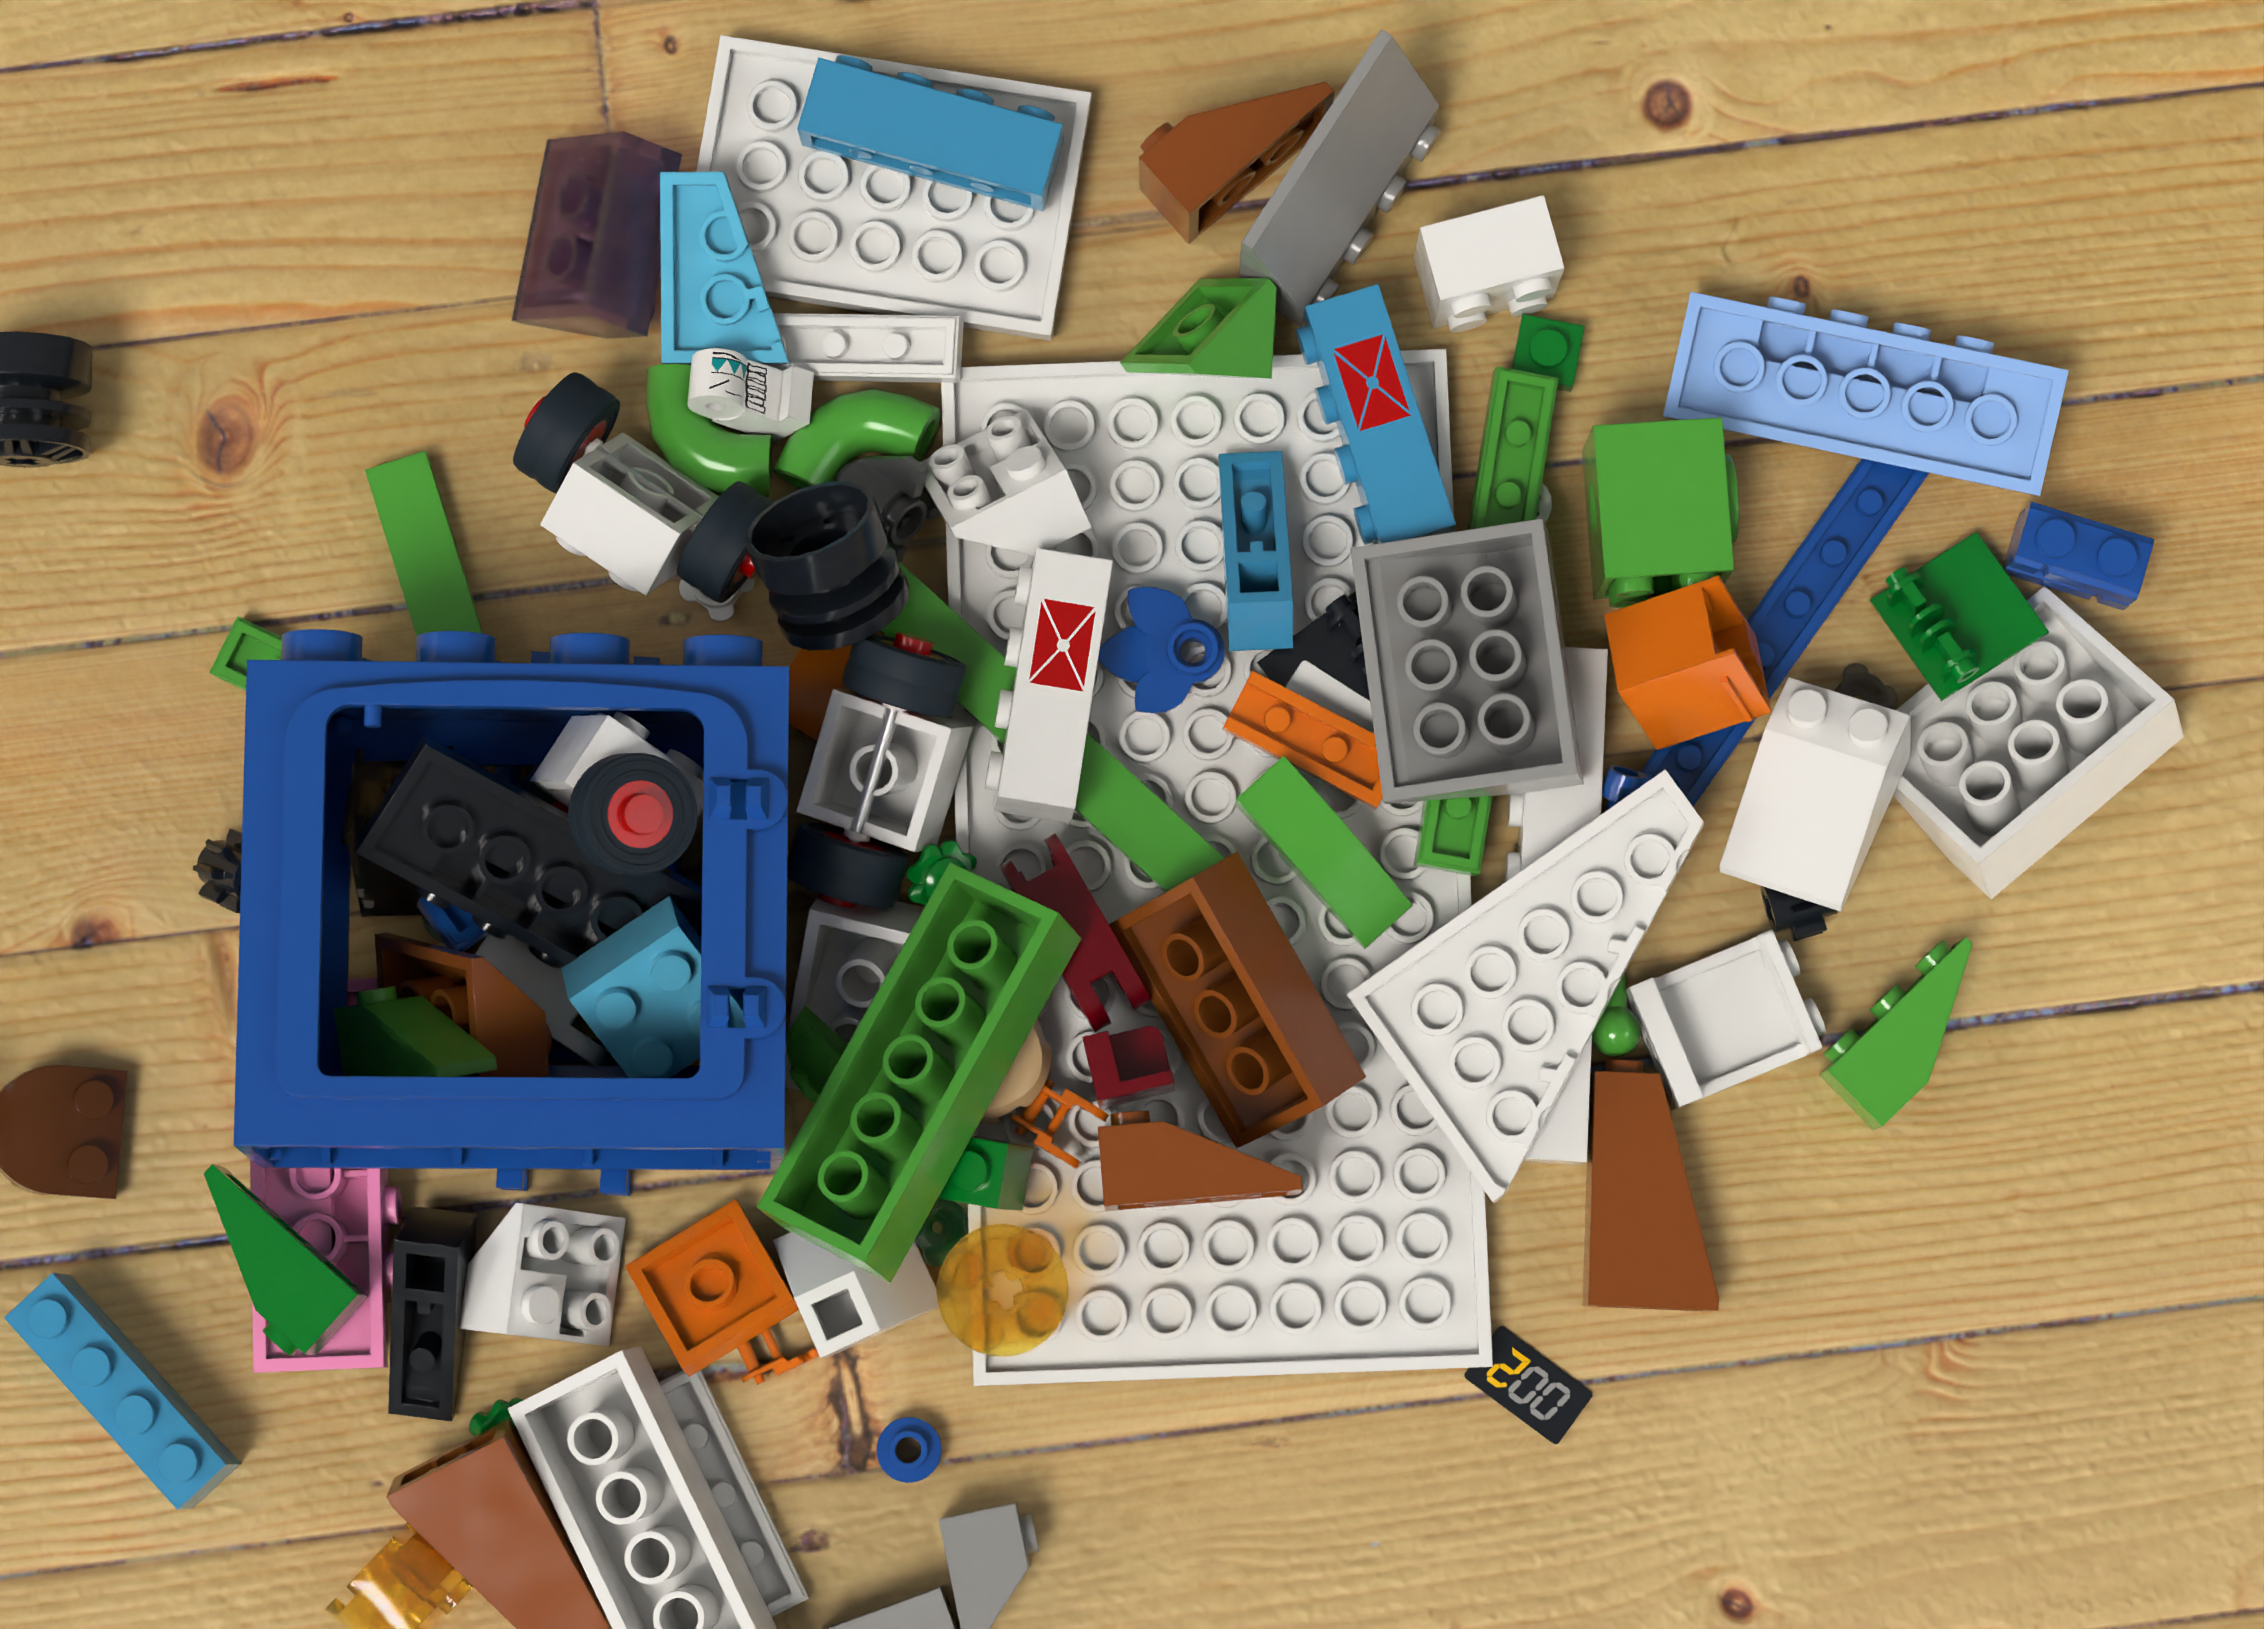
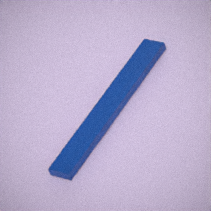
M1861 459L1748 618L1747 622L1757 638L1769 699L1929 473ZM1756 718L1750 722L1745 721L1660 750H1655L1640 772L1661 773L1666 769L1671 777L1681 782L1680 790L1694 807Z

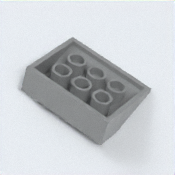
M1382 29L1241 242L1239 278H1270L1277 287L1276 312L1300 327L1304 324L1305 306L1335 297L1340 288V285L1333 281L1335 275L1345 260L1355 265L1361 258L1374 235L1373 232L1367 229V226L1379 209L1387 214L1392 210L1408 181L1400 177L1412 157L1420 162L1426 158L1441 133V129L1434 125L1439 109L1438 102L1395 39Z
M1543 518L1350 548L1383 802L1387 804L1521 794L1583 785L1550 534Z

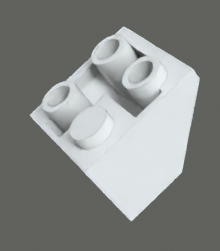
M1027 409L1012 416L1001 417L993 421L987 429L957 444L941 447L930 458L920 462L929 469L924 486L955 538L1035 556L1036 548L1048 550L1091 528L1066 468Z
M515 1203L468 1263L459 1329L609 1346L626 1218Z
M792 1232L773 1240L792 1294L820 1358L826 1359L943 1306V1302L915 1240L891 1283Z

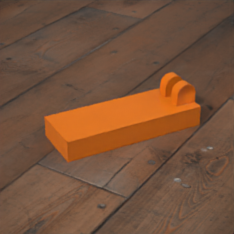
M1252 670L1222 730L1277 759L1285 756L1296 769L1376 810L1383 796L1374 733Z

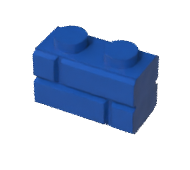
M2030 502L2018 516L2003 569L2008 576L2087 600L2095 596L2097 603L2125 610L2138 598L2154 545V539Z

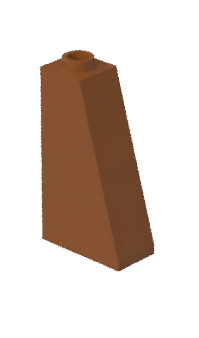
M1606 1060L1605 1071H1594L1590 1074L1582 1306L1702 1312L1719 1311V1296L1661 1075L1659 1073H1644V1062Z
M510 1419L394 1477L386 1496L392 1508L516 1629H612L533 1461Z

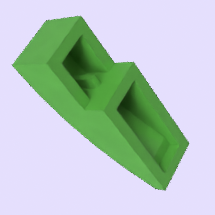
M1285 756L1280 758L1236 798L1235 806L1279 852L1278 856L1364 949L1370 946L1413 906L1370 852Z

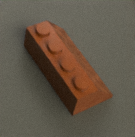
M1238 851L1109 924L1236 1149L1323 1107L1366 1078L1365 1073Z

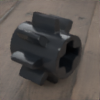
M229 829L226 841H212L208 839L205 842L206 847L201 851L197 864L193 866V870L198 873L201 881L205 883L198 893L201 897L235 913H240L242 832L236 829Z
M1761 886L1764 908L1774 932L1790 928L1794 942L1827 931L1824 918L1838 913L1837 910Z

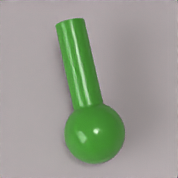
M1626 971L1592 1032V1043L1597 1050L1612 1057L1624 1056L1630 1053L1637 1046L1641 1037L1640 1022L1636 1015L1627 1009Z

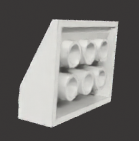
M2045 586L2030 597L2027 602L2048 629L2049 634L1942 702L1930 685L1927 684L1896 710L1910 715L1911 755L1893 796L1949 861L1990 899H1993L2184 737L2174 698Z

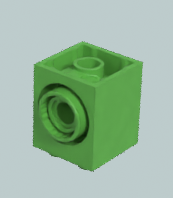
M1722 417L1593 425L1582 450L1593 600L1609 599V606L1611 608H1624L1647 600V596H1659L1718 575L1725 584L1734 571L1732 543L1736 542L1738 536L1739 499L1734 461L1731 455L1725 454Z

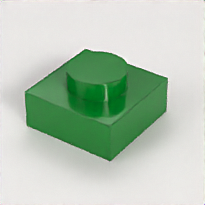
M1522 314L1511 369L1559 378L1557 389L1571 392L1584 326Z

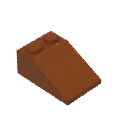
M1325 81L1189 115L1174 128L1169 122L1164 123L1153 131L1140 147L1144 152L1139 156V187L1141 192L1181 237L1190 244L1305 146L1333 103V88Z
M1149 1111L1110 1114L1111 1126L1098 1127L1105 1211L1299 1195L1303 1190L1302 1176L1167 1122H1150Z

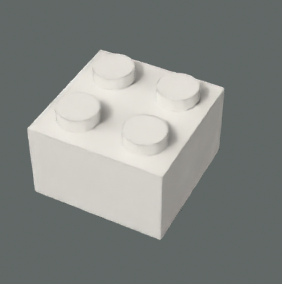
M1544 195L1420 227L1413 257L1432 327L1436 329L1449 325L1450 332L1474 329L1487 322L1485 315L1510 309L1511 316L1517 317L1522 316V314H1532L1548 306L1547 299L1554 298L1564 271V264Z

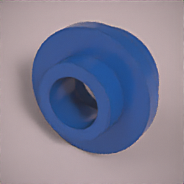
M906 1417L897 1419L885 1427L879 1436L876 1452L879 1464L887 1475L900 1482L912 1483L923 1480L933 1473L940 1462L942 1447L937 1432L929 1423L918 1418ZM905 1437L916 1439L921 1446L919 1458L912 1463L903 1462L897 1455V1445Z

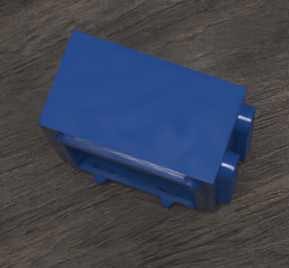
M327 629L295 630L282 634L281 660H247L234 1147L261 1168L777 1171L784 1159L789 666H762L763 642L753 637L740 635H701L683 640V665H634L630 663V640L622 636L603 633H569L550 638L549 663H502L496 660L495 637L466 631H437L418 635L416 637V662L371 661L362 658V636L351 632ZM600 712L613 718L616 712H621L639 722L650 732L646 741L666 755L669 749L676 750L704 769L700 1066H687L671 1078H629L620 1065H600L599 1068L594 1065H549V1077L344 1076L333 1008L348 1006L354 765L404 766L424 735L481 767H536L544 760L572 716L597 715ZM728 989H740L743 993V1020L745 1021V1028H728V1021L730 1019V992Z

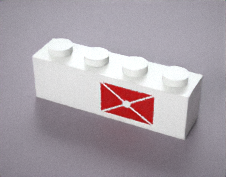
M1036 548L1032 568L1023 566L1019 568L1014 604L1026 606L1022 629L1010 627L1004 666L1016 667L1013 690L1000 689L994 725L996 728L1006 729L1003 753L990 752L985 781V790L997 791L994 811L1066 823L1071 822L1076 807L1113 560Z

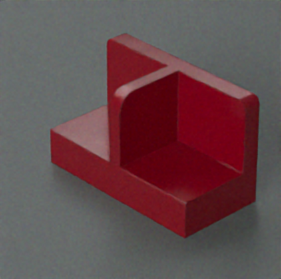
M1145 1026L1109 1035L1108 1031L1082 1037L1100 1109L1175 1091L1173 1073L1170 1069L1163 1036L1158 1028Z

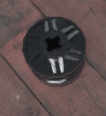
M18 331L0 332V465L22 468L46 467L53 464L77 462L89 457L91 453V437L78 430L89 427L91 412L84 407L66 403L62 400L79 397L90 392L92 388V346L78 339L54 334Z
M849 481L823 482L799 489L771 504L755 518L746 531V549L760 581L769 590V603L778 616L777 622L781 632L792 646L813 651L833 650L858 643L881 631L897 618L909 600V583L905 573L899 567V558L896 551L887 542V528L875 498L864 485Z

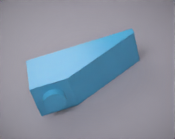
M1282 451L1218 454L1229 651L1293 648V593Z

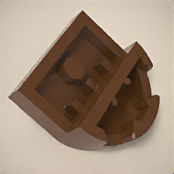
M51 1065L26 1071L11 1080L0 1091V1172L11 1181L12 1185L33 1194L116 1199L127 1071Z

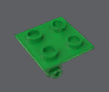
M1977 532L1910 573L1907 567L1894 571L1885 580L1889 588L1870 599V603L1941 702L2049 634L2048 629Z

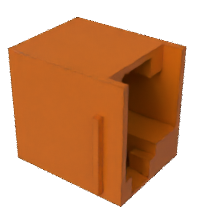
M1719 575L1604 614L1618 693L1656 750L1745 721L1750 722L1754 718L1772 713L1756 635Z

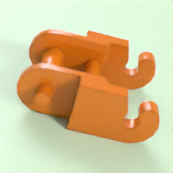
M1047 1079L1037 1098L1031 1105L1026 1107L1022 1116L1011 1114L1010 1119L1019 1124L1015 1132L1022 1136L1026 1130L1037 1135L1033 1142L1036 1146L1077 1169L1081 1162L1053 1145L1055 1132L1067 1112L1075 1106L1093 1114L1103 1122L1106 1121L1109 1114L1067 1088L1062 1095H1059L1051 1090L1055 1083ZM1051 1098L1061 1105L1046 1130L1043 1131L1033 1125L1047 1099Z
M770 1328L761 1334L774 1359L773 1361L761 1366L749 1341L737 1347L748 1370V1373L741 1378L743 1383L754 1378L757 1385L766 1381L763 1374L772 1369L776 1376H780L819 1356L817 1349L814 1348L803 1355L788 1360L785 1356H782Z

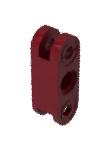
M1054 833L1044 839L1051 854V862L1054 865L1051 869L1027 881L1022 871L1018 872L1011 859L1000 864L999 867L1013 892L1058 912L1082 938L1061 976L1094 1032H1097L1112 1022L1091 986V983L1111 972L1134 1010L1148 1003L1151 999L1070 856Z

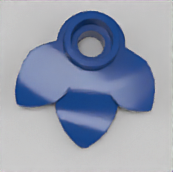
M1155 587L1133 588L1128 591L1127 599L1135 626L1127 627L1110 637L1100 647L1098 660L1114 676L1128 682L1137 683L1134 700L1137 712L1164 713L1182 704L1194 683L1204 682L1212 678L1219 671L1225 655L1224 642L1218 630L1211 624L1203 620L1192 619L1185 602L1180 596L1168 590ZM1192 641L1200 643L1205 649L1203 659L1197 663L1186 662L1180 654L1184 644Z

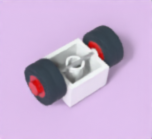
M572 372L567 375L547 396L542 397L532 408L525 421V429L518 441L513 456V464L519 471L535 479L549 491L556 493L540 525L556 535L557 542L567 551L579 556H587L607 569L611 579L625 589L639 591L646 596L677 574L682 580L698 588L713 601L718 603L727 601L748 578L753 579L757 576L745 546L746 531L755 518L774 502L760 495L757 490L741 481L733 483L718 496L671 466L670 463L625 433H621L606 442L619 414L620 401L604 388L598 387L583 374Z
M896 632L895 638L873 634L858 643L852 644L850 659L846 664L842 684L847 688L832 690L796 812L839 827L819 823L800 824L793 841V850L787 862V877L795 883L817 892L818 898L828 903L846 908H854L856 904L875 908L894 907L898 900L901 881L905 876L909 862V856L895 846L918 852L922 851L927 844L933 843L938 845L973 726L947 718L955 710L959 690L966 674V665L956 658L933 650L934 642L904 632Z
M600 712L597 715L572 716L544 760L528 773L520 788L568 814L573 839L583 855L593 864L617 874L647 875L661 871L673 864L681 857L691 843L697 826V817L703 810V781L699 779L703 769L693 760L676 750L669 749L666 755L646 741L650 732L639 722L621 712H616L613 718Z

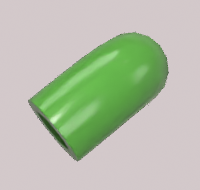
M661 364L649 367L646 380V405L651 435L668 463L710 491L723 493L733 483L741 481L757 490L760 495L770 497L772 485V435H749L727 432L717 423L712 422L713 419L691 411L687 403L691 365Z
M876 388L840 394L810 412V423L791 435L777 460L773 472L791 486L802 489L823 482H834L836 475L842 467L863 453L879 452L890 456H912L917 461L922 462L936 436L941 419V410L914 397Z

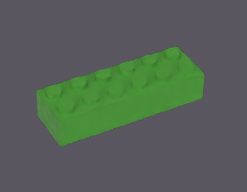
M950 862L763 1194L757 1208L784 1229L891 1283L1082 938L1058 912Z

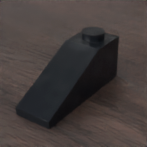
M413 1206L394 1239L388 1414L452 1421L455 1416L466 1329H459L468 1263L475 1256L476 1214Z

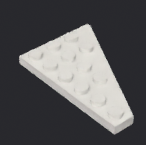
M1666 769L1347 994L1493 1203L1504 1197L1704 826L1703 820Z

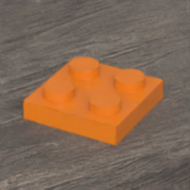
M736 1199L625 1266L678 1363L688 1377L799 1310L794 1296Z

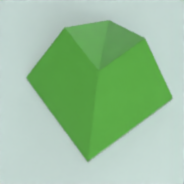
M1270 278L1199 279L1129 352L1120 364L1126 372L1272 379L1274 337L1276 336L1277 287Z

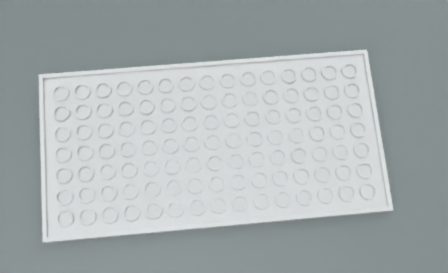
M1446 349L1400 351L1454 516ZM1302 354L1273 355L1272 379L1126 372L1120 364L1121 361L961 367L960 383H941L943 447L957 444L987 429L993 421L1001 417L1012 416L1024 409L1028 410L1066 468L1091 525V528L1048 550L1113 560L1100 647L1113 635L1127 627L1135 626L1128 607L1127 596L1130 589L1138 587H1155L1168 590L1180 596L1185 602L1192 619L1208 622L1220 633L1224 642L1225 655L1219 671L1212 678L1204 682L1194 683L1183 703L1164 713L1137 712L1134 701L1137 683L1128 682L1114 676L1098 660L1087 733L1224 858L1238 851L1366 1075V1078L1323 1107L1236 1149L1152 1000L1134 1010L1112 973H1108L1091 983V986L1112 1023L1094 1032L1061 976L1039 1015L1040 1019H1038L1044 1040L1050 1044L1052 1049L1051 1066L1047 1079L1055 1083L1051 1090L1062 1095L1067 1088L1099 1108L1082 1037L1108 1031L1109 1035L1145 1026H1154L1160 1030L1163 1036L1170 1069L1175 1081V1091L1101 1109L1109 1114L1105 1122L1077 1106L1069 1110L1053 1136V1145L1078 1159L1081 1163L1077 1169L1036 1146L1033 1142L1037 1135L1026 1130L1023 1136L1015 1132L1019 1124L1012 1121L1010 1116L1014 1114L1021 1117L1026 1107L1018 1106L1008 1114L999 1117V1123L978 1125L973 1136L1033 1146L1034 1149L1023 1211L994 1209L968 1204L974 1386L1493 1367L1485 1191L1347 996L1350 991L1471 907L1470 876L1413 865L1424 801L1385 804L1382 798L1378 808L1375 810L1298 770L1370 852L1413 905L1370 946L1364 949L1278 856L1279 852L1235 806L1236 798L1279 759L1223 731L1222 728L1252 670L1268 678L1257 662L1275 649L1229 651L1218 454L1282 451L1293 593V636L1326 613L1325 608L1334 600L1344 594L1348 597L1356 591L1350 548L1375 544L1373 542L1364 545L1353 511V508L1362 506L1356 483L1344 484L1335 457L1334 448L1343 446L1336 422L1326 425L1319 409L1315 388L1324 386L1317 362L1306 365ZM946 523L948 606L1005 657L1010 627L1022 629L1026 607L1014 604L1020 566L1032 568L1034 556L955 538ZM1192 641L1183 645L1180 654L1186 662L1197 663L1203 659L1205 649L1200 643ZM958 703L956 704L952 719L973 726L954 788L956 842L962 852L970 853L976 857L977 864L972 873L1012 891L999 865L1011 859L1018 872L1022 871L1026 880L1030 881L1054 867L1051 862V854L1044 839L1055 833L1108 924L1164 893L1160 887L1076 811H1074L1070 823L994 811L997 791L985 790V781L990 752L1003 753L1004 745ZM1048 1098L1033 1125L1045 1131L1061 1104ZM1149 1111L1150 1122H1167L1302 1176L1303 1190L1299 1195L1105 1211L1098 1127L1111 1126L1110 1114Z

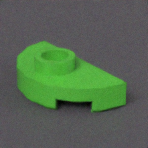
M804 1005L787 1033V1054L791 1064L789 1072L791 1079L804 1096L815 1103L848 1043Z

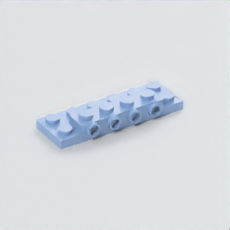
M1690 292L1663 417L1676 420L1722 417L1723 430L2040 496L2069 370L1994 355L1992 353L1995 343L1982 339L1957 335L1955 346L1931 342L1929 340L1932 330L1919 326L1894 322L1892 333L1868 329L1869 317L1856 313L1831 309L1829 320L1804 315L1806 304L1789 299L1769 296L1767 307Z

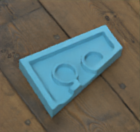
M660 172L662 364L691 365L692 355L695 352L710 348L733 350L743 354L748 360L761 364H791L727 175L724 172Z

